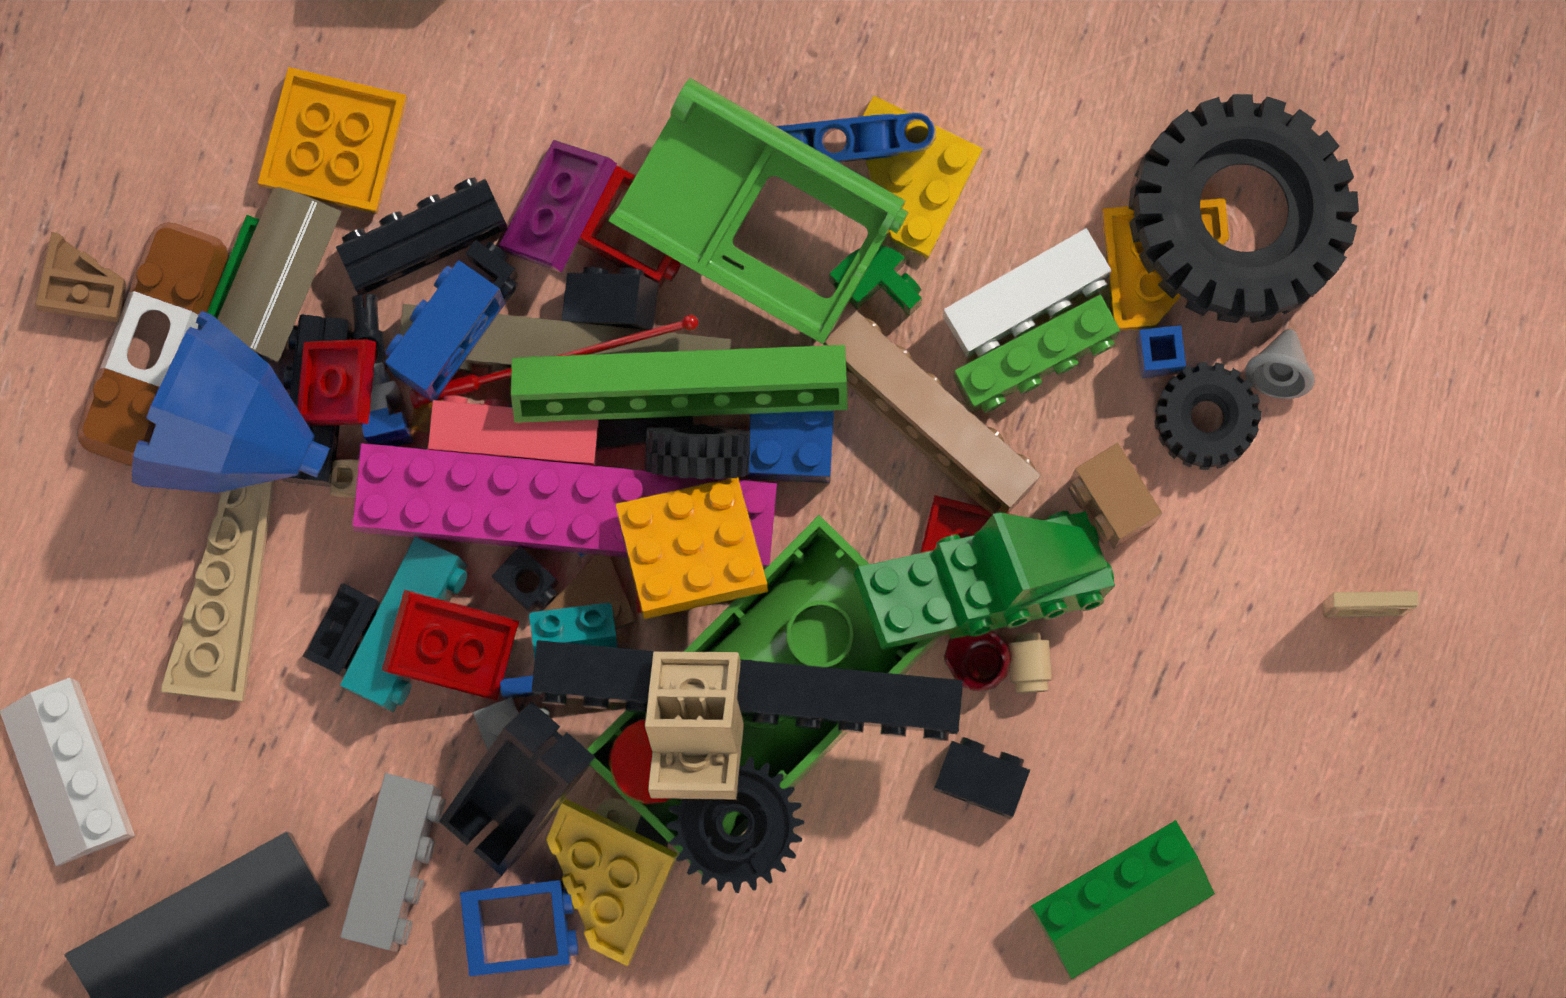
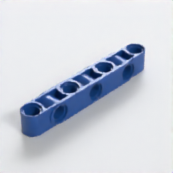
M922 113L880 114L776 126L839 163L921 152L931 147L936 139L934 123L928 116ZM915 121H922L928 127L927 138L918 144L909 142L906 137L908 125ZM834 130L842 131L847 139L844 149L837 153L829 152L825 146L826 136Z

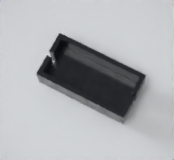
M532 701L503 728L439 820L443 826L466 846L493 820L496 821L499 825L473 852L501 876L530 848L596 758L567 732L563 736L558 733L557 730L560 726Z

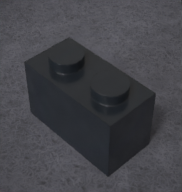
M584 267L583 273H567L561 321L642 330L653 329L659 283L644 277V271L635 268H620L619 274H608V270L597 267Z
M965 737L961 738L960 743L951 741L933 790L1012 819L1030 773V769L1022 767L1024 760L1005 752H1001L999 758L983 752L985 745Z

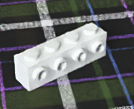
M1085 228L943 310L942 317L965 356L969 358L977 354L978 357H981L1000 347L998 341L1012 333L1017 338L1032 330L1036 326L1034 320L1048 313L1050 318L1064 312L1072 306L1069 300L1083 293L1087 298L1107 286L1105 280L1109 277L1111 268L1089 231Z

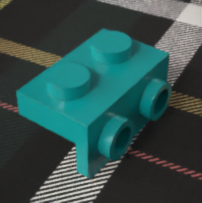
M610 603L545 610L529 614L534 662L537 640L617 648L613 611Z

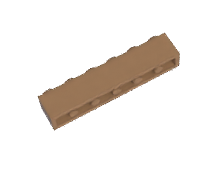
M856 311L825 341L824 345L828 346L845 345L847 386L991 515L1000 512L1009 514L1030 492L1041 476L1027 457L1017 454L1004 442L1002 435L997 430L984 425L974 416L969 405L962 400H956L948 393L935 375L921 369L912 360L911 355L906 349L899 345H894L882 334L880 327L873 320L864 318Z

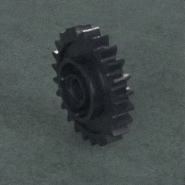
M749 757L744 766H739L736 799H681L682 803L680 805L669 806L668 810L678 816L676 821L667 824L668 829L678 831V836L669 841L670 846H682L683 851L677 856L676 860L678 862L688 859L691 861L687 871L689 876L697 871H702V885L705 886L714 878L717 880V890L719 892L723 890L727 882L732 883L735 893L740 892L743 882H747L751 889L755 891L759 877H762L769 884L773 883L770 873L772 869L782 873L786 872V868L781 861L782 858H796L797 855L789 848V845L791 843H801L803 839L793 833L794 828L804 825V820L793 817V812L800 809L802 805L801 803H791L788 801V798L795 789L794 787L780 788V783L784 777L782 773L773 778L768 776L770 764L766 763L760 770L754 769L753 757ZM733 812L743 814L748 820L746 832L736 837L728 835L723 829L725 817Z

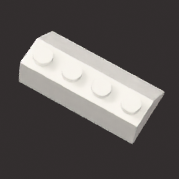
M67 678L33 691L0 710L56 866L135 836L78 681Z

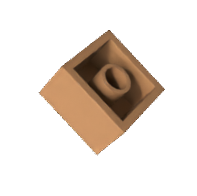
M1118 442L1076 467L1070 478L1072 486L1068 489L1080 509L1087 506L1094 517L1091 525L1096 528L1099 540L1103 544L1109 541L1113 549L1154 525L1162 515L1161 509Z

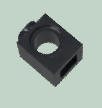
M521 546L492 575V578L529 613L533 612L536 608L543 611L558 594L554 590L559 584L556 578ZM527 572L537 574L540 580L538 588L531 593H523L517 588L519 577Z

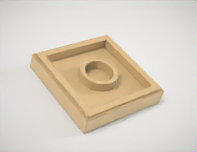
M1418 591L1333 592L1323 601V616H1405L1419 606Z

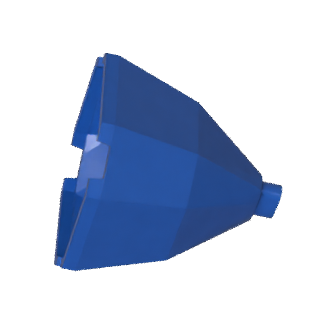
M201 311L196 320L198 329L189 327L150 406L147 419L155 423L156 426L150 443L139 440L136 445L132 462V483L142 487L220 493L297 476L300 471L317 478L330 448L314 441L315 435L272 367L213 315Z

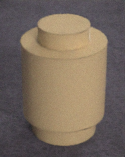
M1040 633L1016 634V642L1008 643L1011 656L1009 666L1010 682L1015 683V693L1049 691L1048 681L1052 680L1049 640H1041Z

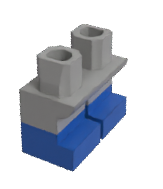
M383 363L374 364L369 424L362 425L364 438L368 444L397 447L414 443L410 426L402 412L394 414V410L402 404L403 395L395 381L390 382L389 373L385 371Z

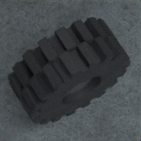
M1207 362L1198 363L1196 367L1190 368L1188 366L1182 369L1178 375H1174L1168 381L1156 404V419L1154 422L1155 429L1159 430L1160 433L1159 441L1162 446L1166 445L1170 450L1168 454L1174 459L1176 457L1184 461L1183 465L1190 468L1192 465L1200 466L1199 470H1209L1210 467L1217 466V469L1225 467L1229 462H1234L1242 456L1250 447L1259 431L1258 425L1261 421V411L1258 410L1260 403L1258 394H1253L1251 390L1253 385L1248 379L1244 381L1239 377L1241 372L1234 368L1231 371L1224 368L1225 364L1216 362L1214 366L1207 365ZM1203 401L1217 404L1223 413V423L1220 428L1213 432L1198 430L1191 419L1192 409L1195 405Z
M665 424V426L655 425L646 429V472H652L651 474L655 475L663 474V476L667 477L679 476V478L692 477L697 479L737 478V476L744 477L749 474L750 431L736 427L708 426L706 424Z

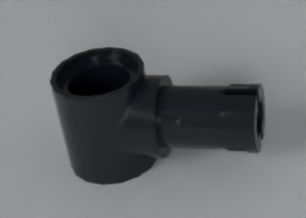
M366 294L365 308L363 296L355 295L352 297L354 332L350 334L351 340L368 339L375 341L376 351L379 352V356L374 364L383 363L386 370L388 366L385 361L388 356L385 354L383 331L379 330L378 296Z

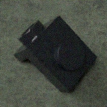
M475 240L466 252L469 261L496 280L494 285L500 288L503 298L507 302L518 287V283L515 282L518 277L515 268L505 262L509 256L491 242L484 246Z

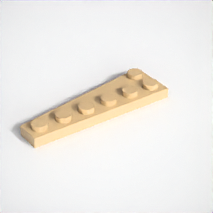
M274 481L221 493L218 511L210 528L206 550L196 573V582L190 601L187 602L183 615V624L178 640L174 644L161 692L245 702Z

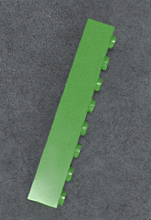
M845 345L512 358L511 399L514 423L848 410Z

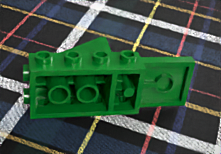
M1060 511L1049 516L1046 520L1001 512L996 513L973 536L960 539L959 535H950L939 540L936 543V548L932 551L859 566L853 573L882 650L948 634L951 639L967 635L980 636L993 629L1006 626L1014 628L1032 620L1041 618L1053 619L1067 612L1080 609L1081 611L1092 610L1102 605L1105 596L1115 587L1112 567L1105 561L1099 546L1098 532L1091 525L1086 511L1070 514L1069 511Z

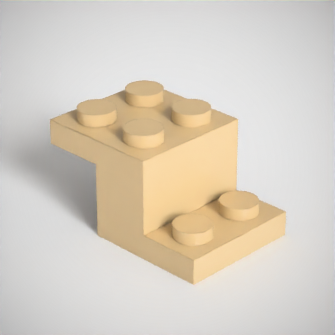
M653 652L645 722L646 732L653 751L648 789L651 798L736 799L744 726L737 700L741 663L739 652Z

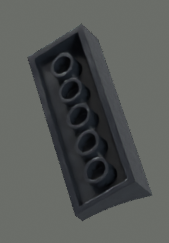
M286 831L64 955L90 998H167L331 907L293 834Z

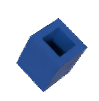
M1181 325L1139 331L1136 337L1141 379L1178 375L1182 369H1185L1186 361Z

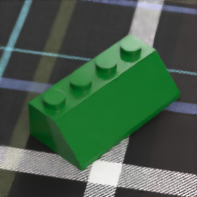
M1175 820L1029 906V909L1068 975L1073 979L1213 896L1215 893L1197 854Z

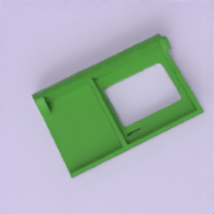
M689 78L672 106L670 118L618 208L608 221L824 344L889 231L891 230L897 234L909 213L903 209L906 201L694 79ZM770 177H779L867 229L868 235L832 297H821L734 246L733 239Z

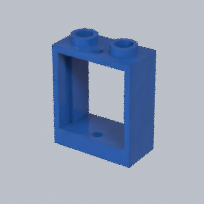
M557 880L460 892L470 977L572 965L571 956L578 955L576 930L568 931L566 915L574 913L571 895H568L567 890L563 888V881ZM551 893L558 955L488 963L481 901Z

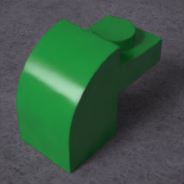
M881 246L849 302L858 310L882 288L910 316L921 306L922 297L918 293L922 289L907 273H904L902 276L897 273L904 266L905 257L892 248ZM859 249L848 255L829 273V282L836 289Z

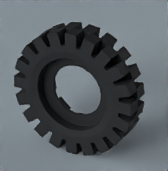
M1233 94L1227 102H1221L1219 97L1201 102L1194 111L1189 112L1187 109L1175 118L1164 132H1161L1150 146L1149 151L1142 158L1134 175L1137 177V180L1130 189L1128 209L1134 210V218L1129 223L1133 243L1141 242L1144 249L1139 258L1148 274L1156 270L1163 280L1158 286L1172 299L1179 293L1188 300L1185 308L1204 316L1208 311H1213L1217 313L1218 321L1238 323L1243 317H1250L1251 323L1271 320L1280 312L1285 315L1300 307L1326 285L1347 258L1344 256L1345 251L1353 245L1357 225L1352 224V218L1359 212L1358 191H1349L1348 184L1354 179L1347 159L1337 160L1334 152L1339 148V144L1327 130L1319 136L1311 129L1316 122L1314 118L1301 109L1294 115L1284 112L1286 102L1266 97L1262 103H1254L1253 94ZM1233 165H1250L1264 170L1279 183L1287 200L1288 216L1281 235L1272 244L1256 251H1237L1220 244L1208 232L1201 217L1200 199L1207 181L1219 170Z

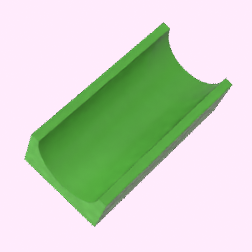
M818 515L764 570L768 592L735 599L684 652H739L740 659L905 675L937 642L938 637L881 649L853 575L859 566L868 565L869 563ZM625 710L587 749L596 757L590 766L669 842L678 836V831L668 829L667 824L676 821L678 816L669 811L668 808L669 806L680 805L682 803L681 799L671 798L663 803L644 804L627 797L617 788L613 780L614 777L609 765V754L614 740L624 728L646 719V713ZM741 714L744 726L740 766H744L749 757H753L754 769L760 770L763 765L768 763L770 764L769 777L773 778L780 773L784 775L780 788L795 787L848 732L838 731V723L821 722V729L796 727V719L779 718L778 725L753 723V715ZM739 812L728 814L723 821V829L730 836H740L748 828L747 818ZM673 846L679 853L683 851L682 846Z

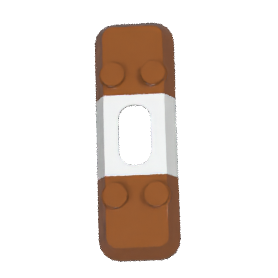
M171 222L160 224L151 233L121 311L119 322L116 324L78 425L77 436L84 449L93 454L132 467L133 454L139 440L150 443L156 426L155 423L147 419L150 406L189 327L198 329V324L196 323L198 315L201 311L208 312L228 262V250L220 239ZM147 311H160L166 314L170 320V330L160 357L155 366L150 369L135 368L129 363L127 353L138 322Z

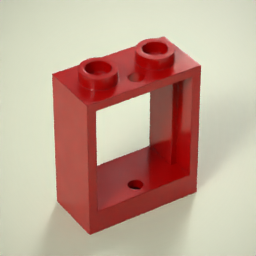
M616 165L577 243L622 268L643 270L644 277L659 283L658 287L661 289L666 279L670 282L673 281L682 263L664 254L655 270L596 238L624 189H629L636 175Z

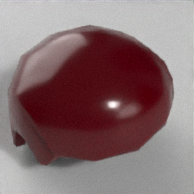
M989 631L980 636L967 635L954 639L950 638L944 654V662L954 679L963 680L964 688L977 692L996 688L1007 677L1011 661L1006 643L994 631Z

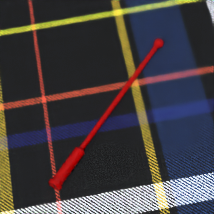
M689 314L682 321L556 356L591 355L682 329L693 331L698 327L699 321L696 316ZM512 368L480 377L472 374L450 380L436 401L443 400L444 396H458L476 391L482 384L511 377ZM414 389L409 390L414 409L422 408V405L432 403Z

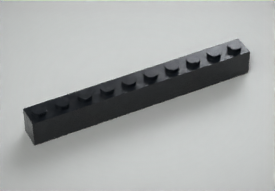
M537 640L532 692L534 695H541V703L566 705L567 698L584 699V707L608 709L609 702L626 703V711L647 713L653 652L658 651ZM740 659L737 700L741 714L753 715V723L778 725L779 718L796 719V727L821 729V722L838 723V731L863 733L864 726L881 727V735L906 737V730L924 731L923 739L948 741L949 734H957L959 731L963 680Z

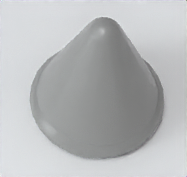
M1293 329L1284 330L1263 351L1251 358L1245 367L1246 377L1253 387L1259 392L1274 398H1299L1310 392L1315 383L1314 374L1308 365L1298 335Z

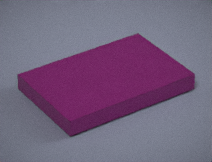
M553 140L498 247L507 254L562 273L617 163L609 157Z

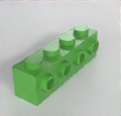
M1100 294L956 369L953 379L973 413L981 409L984 413H988L1006 403L1004 397L1019 390L1020 394L1027 393L1043 383L1042 377L1054 371L1057 375H1061L1073 369L1079 364L1077 359L1090 352H1092L1093 356H1097L1115 346L1113 340L1117 339L1120 329Z

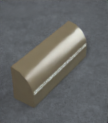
M273 187L217 319L268 363H275L280 360L342 212L306 195L280 187Z

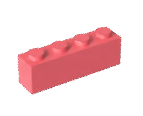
M444 396L443 401L433 400L428 450L595 466L599 420L514 423L513 408L509 407L507 401L487 399L484 400V405L467 403V398L460 396Z

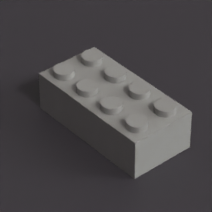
M385 773L340 938L395 952L399 951L400 944H408L413 927V921L407 920L411 903L418 905L424 886V880L418 879L422 863L429 864L435 845V840L429 838L433 822L440 824L439 820L443 816L446 799L440 797L442 790L436 786Z

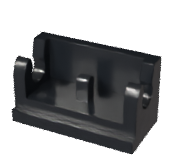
M341 583L333 602L302 657L344 678L381 603Z

